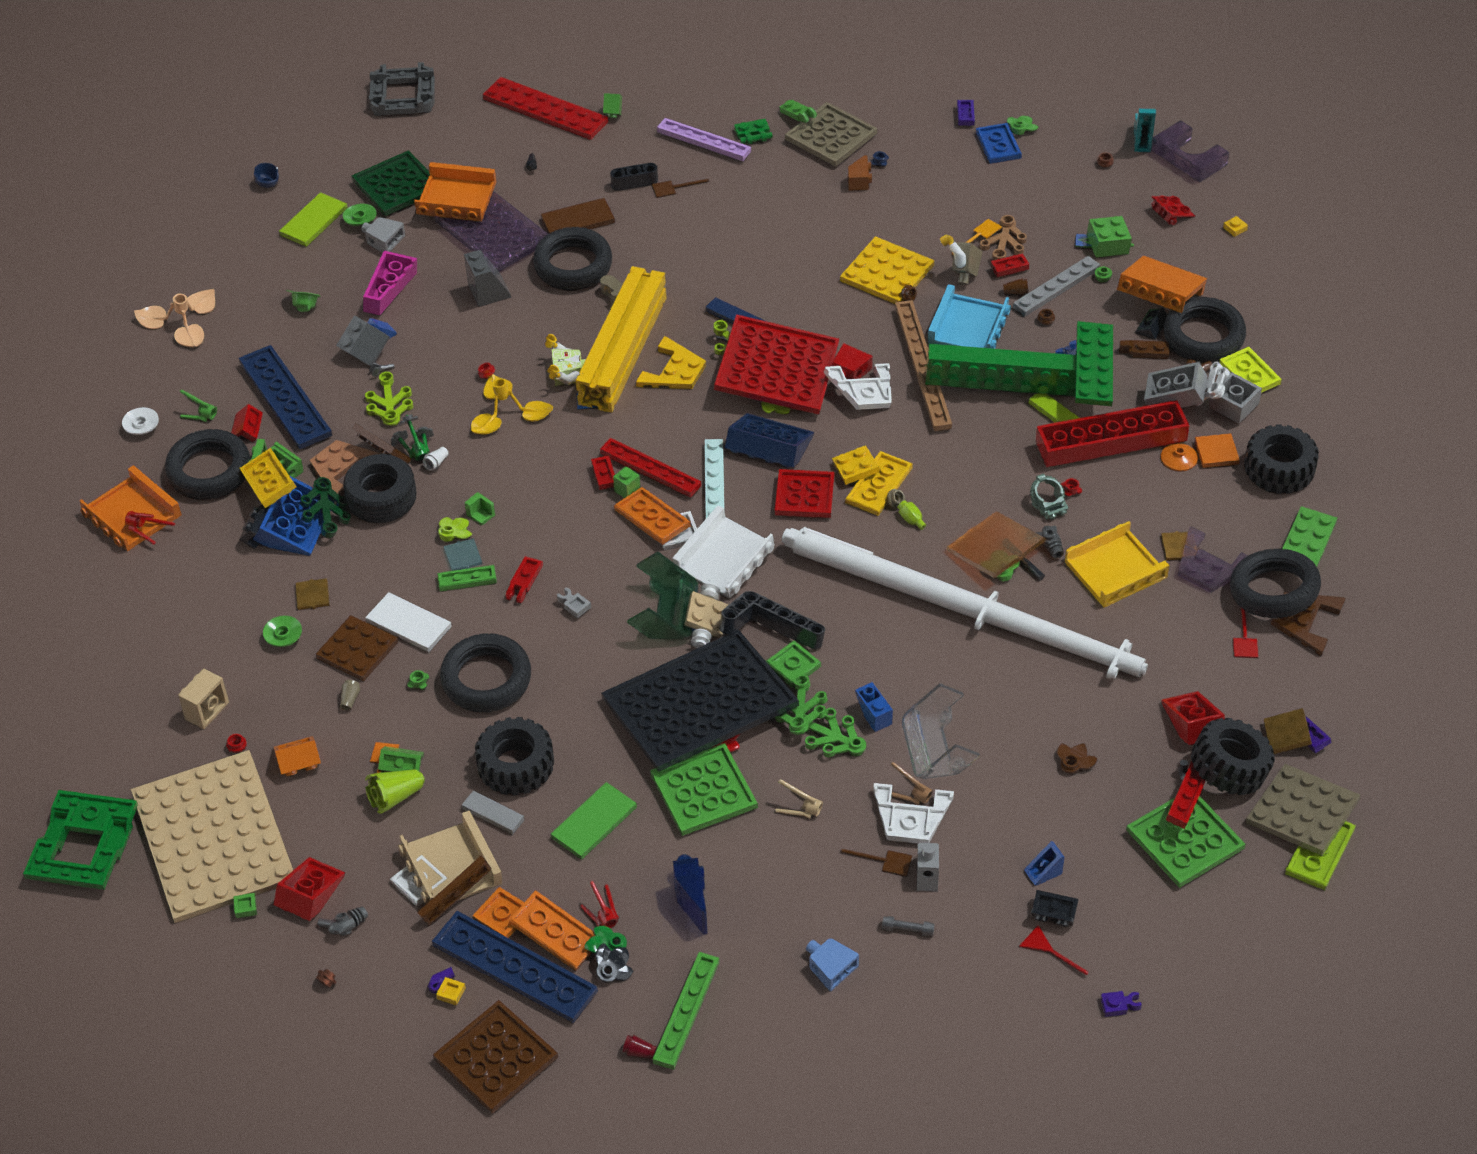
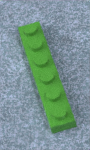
M702 952L698 953L653 1057V1064L672 1070L675 1069L719 965V957Z

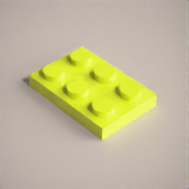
M1250 347L1228 355L1219 361L1230 373L1233 372L1261 387V393L1281 384L1282 379Z

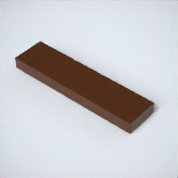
M482 856L478 857L417 913L430 926L490 872L492 868Z

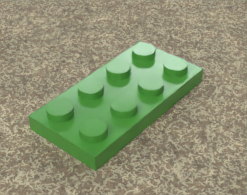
M1301 506L1282 549L1299 552L1307 556L1318 567L1337 523V517Z

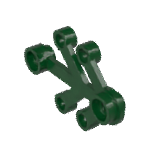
M319 477L314 481V489L307 495H303L300 499V505L308 508L311 505L312 499L320 494V500L309 510L303 512L302 520L307 523L311 522L314 515L322 509L324 524L321 533L325 538H332L336 535L338 527L331 521L330 510L339 517L338 520L341 524H348L351 515L343 511L348 506L346 498L340 496L332 489L331 481L328 478ZM328 496L337 501L336 505L328 499Z

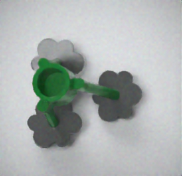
M406 415L402 418L403 421L399 423V426L408 424L415 443L412 445V449H410L404 441L408 438L407 431L404 430L393 434L391 445L402 444L411 459L415 458L416 461L423 460L424 456L430 452L427 445V437L434 436L433 429L420 427L418 430H414L412 421L417 420L418 416Z

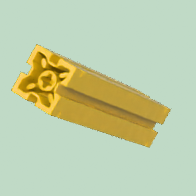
M631 267L630 273L627 275L580 370V375L577 376L578 405L591 408L594 405L598 406V410L613 412L614 405L617 404L667 298L666 288H664L666 283L665 272L652 270L650 273H647L644 268Z

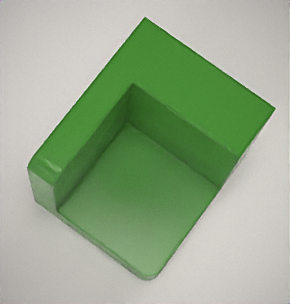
M479 492L464 502L466 515L480 525H484L495 516L494 503Z

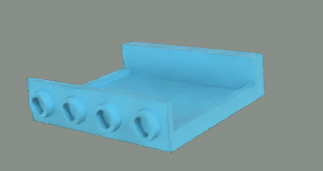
M948 284L928 330V344L995 349L996 339H999L1001 336V327H1004L1006 323V315L1009 316L1011 305H1008L1009 297H1006L1004 304L954 294L955 286Z

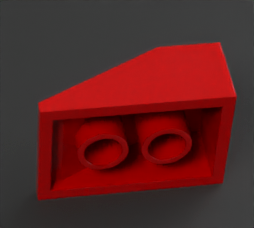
M1199 691L1161 699L1162 705L1179 737L1188 745H1194L1203 727L1208 722L1218 718L1225 719V714Z
M309 857L277 883L273 905L310 921L321 912L344 878L345 872Z

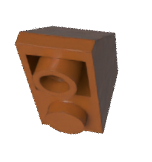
M864 155L848 166L849 191L869 190V183H872V173H869L871 172V162H868L867 155Z

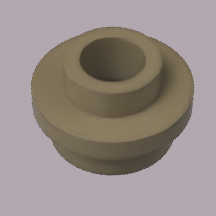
M892 489L888 492L887 499L892 507L897 508L905 500V496L901 490Z

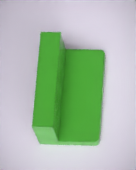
M384 746L380 751L378 769L385 771L416 769L420 772L421 759L424 756V752Z

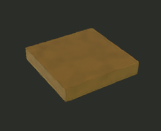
M1303 708L1264 718L1269 745H1272L1274 754L1312 744Z

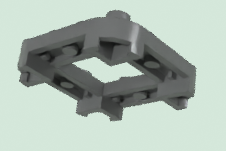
M418 62V67L387 69L386 64H382L380 69L374 72L371 71L369 101L374 115L431 112L435 103L433 67L429 68L424 66V62ZM418 82L417 98L387 99V84Z

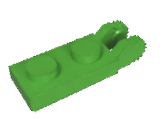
M788 100L785 104L779 106L781 113L797 121L806 123L809 121L808 116L811 118L817 117V113L812 107H807L794 100Z

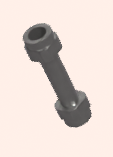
M893 916L883 917L882 929H886V931H893L894 928L922 932V936L927 937L934 934V923L924 921V924L894 920Z

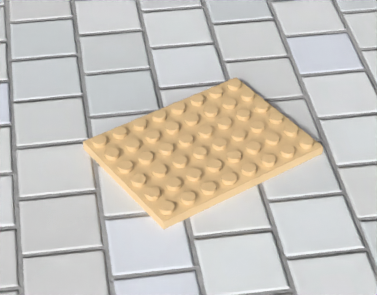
M250 750L131 789L134 800H137L138 813L174 923L233 904V896L255 893L256 896L276 889L277 883L293 871Z

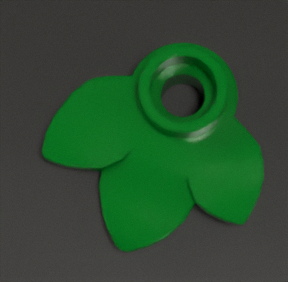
M607 926L594 927L595 936L586 942L584 948L592 953H596L598 947L604 943L612 951L618 947L626 948L627 939L621 933H614ZM619 940L620 944L615 945L613 944V941Z

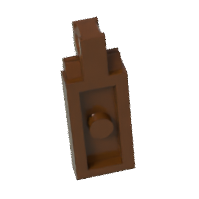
M1122 340L1119 343V353L1133 355V358L1169 359V343L1166 341Z

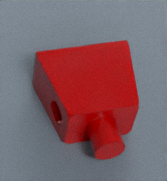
M844 343L835 356L832 366H840L846 379H860L872 370L873 356Z

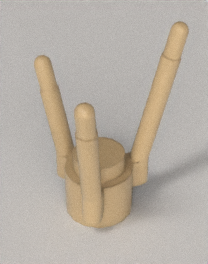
M781 779L778 781L793 793L805 799L802 806L805 812L775 809L776 813L804 816L811 819L812 815L816 817L819 815L823 801L805 794Z

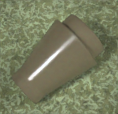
M345 680L344 684L341 685V709L347 711L352 709L361 691L360 684L357 681Z

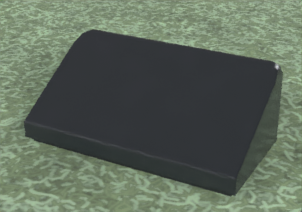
M1149 309L1136 329V334L1156 339L1164 327L1167 316L1165 309Z

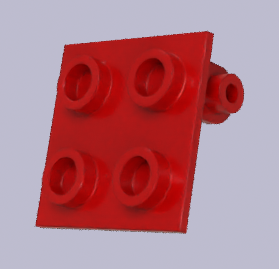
M1160 195L1151 197L1155 200L1151 203L1152 209L1169 225H1175L1177 217H1195L1190 211L1191 209L1183 205L1176 196Z

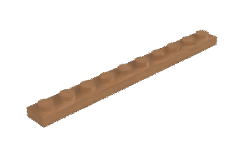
M913 300L895 302L896 312L933 430L952 429V422L941 387L938 385H925L928 347Z

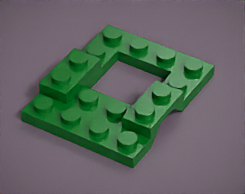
M58 790L51 806L50 824L45 835L37 839L23 872L24 878L105 890L115 862L121 859L133 829L132 820L137 810V800ZM69 831L102 835L90 865L54 860L56 853L61 852Z

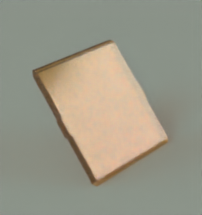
M996 511L947 546L946 551L996 578L1044 543L1046 538Z

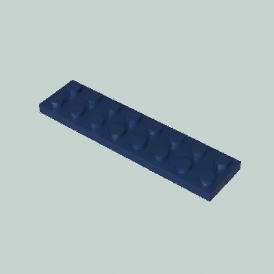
M271 345L239 357L241 366L299 450L333 436L332 430Z
M459 911L454 913L432 940V945L572 1023L576 1021L598 992L596 985Z

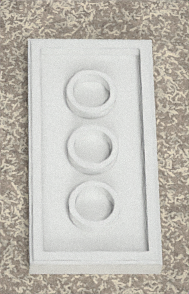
M389 592L366 616V622L427 652H430L452 627L451 622Z

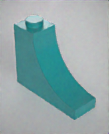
M1139 108V112L1135 113L1134 152H1151L1156 109Z

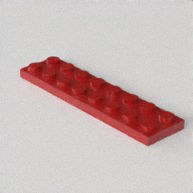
M500 77L483 93V100L592 140L609 122L608 116Z

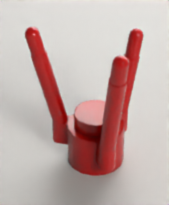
M129 511L125 517V524L129 526V531L135 532L153 545L156 542L137 529L143 527L145 521L175 526L174 522L154 519L153 514Z
M591 881L590 885L601 906V909L597 912L598 916L596 917L583 904L580 907L597 926L612 928L618 923L619 916L616 913L609 886L606 884L605 890L610 909L606 907L595 883Z

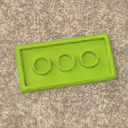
M320 192L279 230V234L307 247L348 208L347 203Z
M1346 821L1323 856L1298 846L1285 874L1325 890L1356 825Z

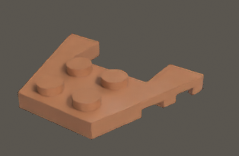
M336 440L310 459V464L318 477L328 478L331 481L332 489L340 496H343L345 494L343 484L337 480L344 476L358 460L380 453Z

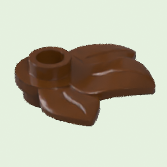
M1061 743L1057 749V755L1061 760L1060 767L1066 773H1076L1079 769L1088 770L1097 762V757L1087 756L1085 743L1072 748Z

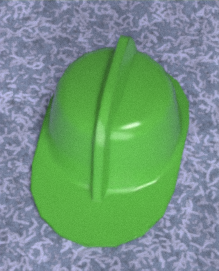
M286 290L292 293L293 306L297 307L300 312H308L310 309H313L317 299L321 297L313 293Z

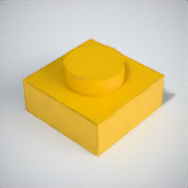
M1235 216L1224 222L1223 228L1235 237L1247 231L1248 225Z
M445 977L436 994L437 999L457 1006L466 989L465 983Z

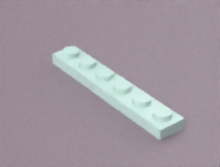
M705 439L706 518L717 505L724 508L723 439Z

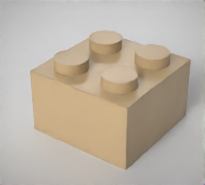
M206 669L195 675L193 680L178 695L185 720L202 729H205L229 703L223 678Z

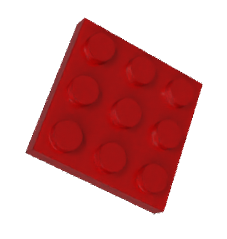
M779 469L775 515L831 518L834 472Z

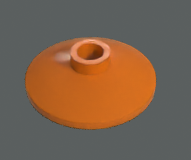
M1174 443L1162 450L1161 461L1171 470L1188 471L1197 464L1198 455L1189 445Z

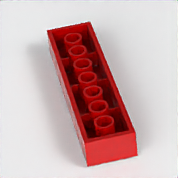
M1178 400L1040 425L1037 426L1035 442L1046 467L1185 442L1188 439L1190 425Z

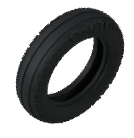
M566 227L555 230L540 240L534 251L533 263L538 276L548 285L562 290H580L597 284L603 276L607 275L612 264V251L606 239L599 233L583 227ZM567 247L586 248L596 255L593 263L578 270L560 269L549 261L555 252Z
M1193 297L1185 302L1182 313L1172 309L1169 311L1164 322V335L1170 348L1181 357L1200 363L1207 361L1214 363L1240 350L1246 337V325L1240 312L1231 304L1212 297ZM1207 317L1223 323L1228 328L1229 335L1217 342H1199L1186 336L1180 326L1191 318Z
M220 429L199 430L182 437L172 446L166 457L165 472L169 483L180 494L193 499H215L231 493V491L237 489L244 482L245 476L240 468L249 462L250 454L244 442L238 436ZM221 450L233 457L231 466L225 472L215 477L200 479L190 477L183 472L185 462L193 455L202 451Z
M1266 549L1250 554L1236 565L1230 578V590L1235 602L1248 613L1264 618H1284L1306 610L1317 599L1321 588L1320 573L1314 562L1307 556L1288 549ZM1270 571L1289 572L1298 576L1303 581L1296 590L1283 595L1260 594L1248 586L1254 577Z
M493 633L473 635L459 641L445 655L440 670L441 684L447 696L456 705L474 712H492L493 710L497 711L510 706L524 694L531 678V664L525 650L513 639ZM483 655L502 657L513 667V673L509 680L503 685L490 690L471 689L460 681L458 675L465 663Z

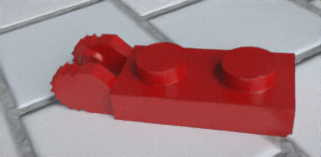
M524 557L510 581V586L505 596L507 600L512 599L515 590H520L516 601L517 603L523 602L526 593L529 592L543 567V561Z

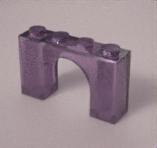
M1181 120L1153 137L1151 150L1198 182H1202L1228 165L1229 152L1218 144L1201 154H1189L1179 149L1191 141L1193 129Z

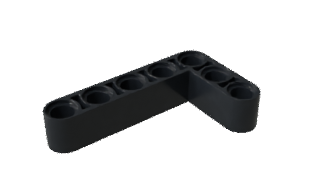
M753 591L744 592L721 612L719 630L724 634H734L752 619L809 648L819 649L823 645L825 627L822 624Z

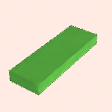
M494 565L437 573L440 591L497 583Z

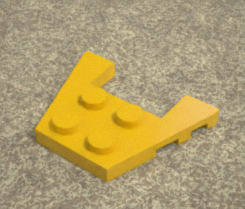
M664 336L658 345V352L672 355L660 376L642 371L636 381V387L652 385V388L669 386L671 389H693L706 367V360Z

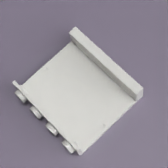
M717 505L674 555V567L702 584H716L720 588V594L730 599L734 593L736 594L740 590L744 581L751 577L754 569L762 564L765 556L773 551L775 546L773 534L770 533L767 538L761 537L726 518L724 508Z

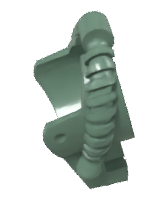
M1045 474L1036 476V480H1034L1030 489L1032 505L1040 510V514L1046 520H1052L1058 515H1065L1068 506L1064 500L1065 492L1061 483L1054 477L1045 476ZM1045 481L1046 484L1054 487V495L1057 499L1055 502H1043L1044 499L1038 495L1037 487L1041 482Z

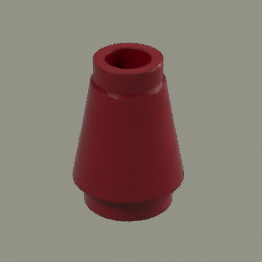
M634 1034L633 1036L627 1035L622 1052L627 1053V1056L653 1059L656 1046Z

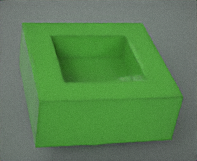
M255 893L233 896L236 918L257 915Z

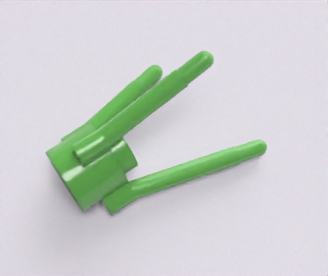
M180 390V393L200 404L198 413L201 415H180V418L204 422L207 419L213 420L217 414L216 406L203 402L188 392Z

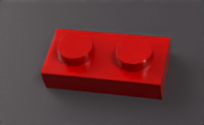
M1023 253L991 261V268L997 277L1029 270L1030 265Z
M609 455L591 459L599 490L613 488V476L615 473Z

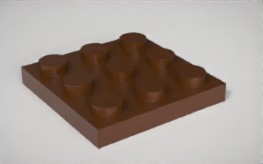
M350 615L316 653V658L364 682L398 644V637Z

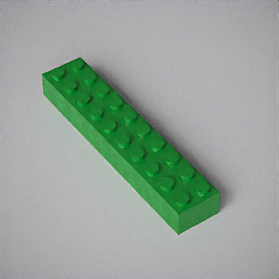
M929 344L925 385L1075 396L1076 355Z

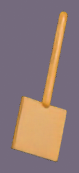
M987 219L973 230L977 234L966 242L971 243L980 235L987 239L1002 228V226Z

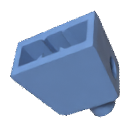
M828 939L822 945L812 940L806 947V950L811 954L809 957L810 969L829 991H832L859 966V954L834 939Z

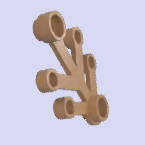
M1004 215L999 221V225L1002 228L998 231L1002 230V232L995 236L992 234L987 239L983 237L984 239L980 241V249L984 251L989 250L991 244L999 241L998 249H995L992 254V259L997 260L1006 258L1005 247L1007 242L1014 248L1015 255L1024 253V246L1022 244L1026 243L1027 235L1016 227V221L1013 216ZM1009 230L1017 236L1016 240L1009 234Z

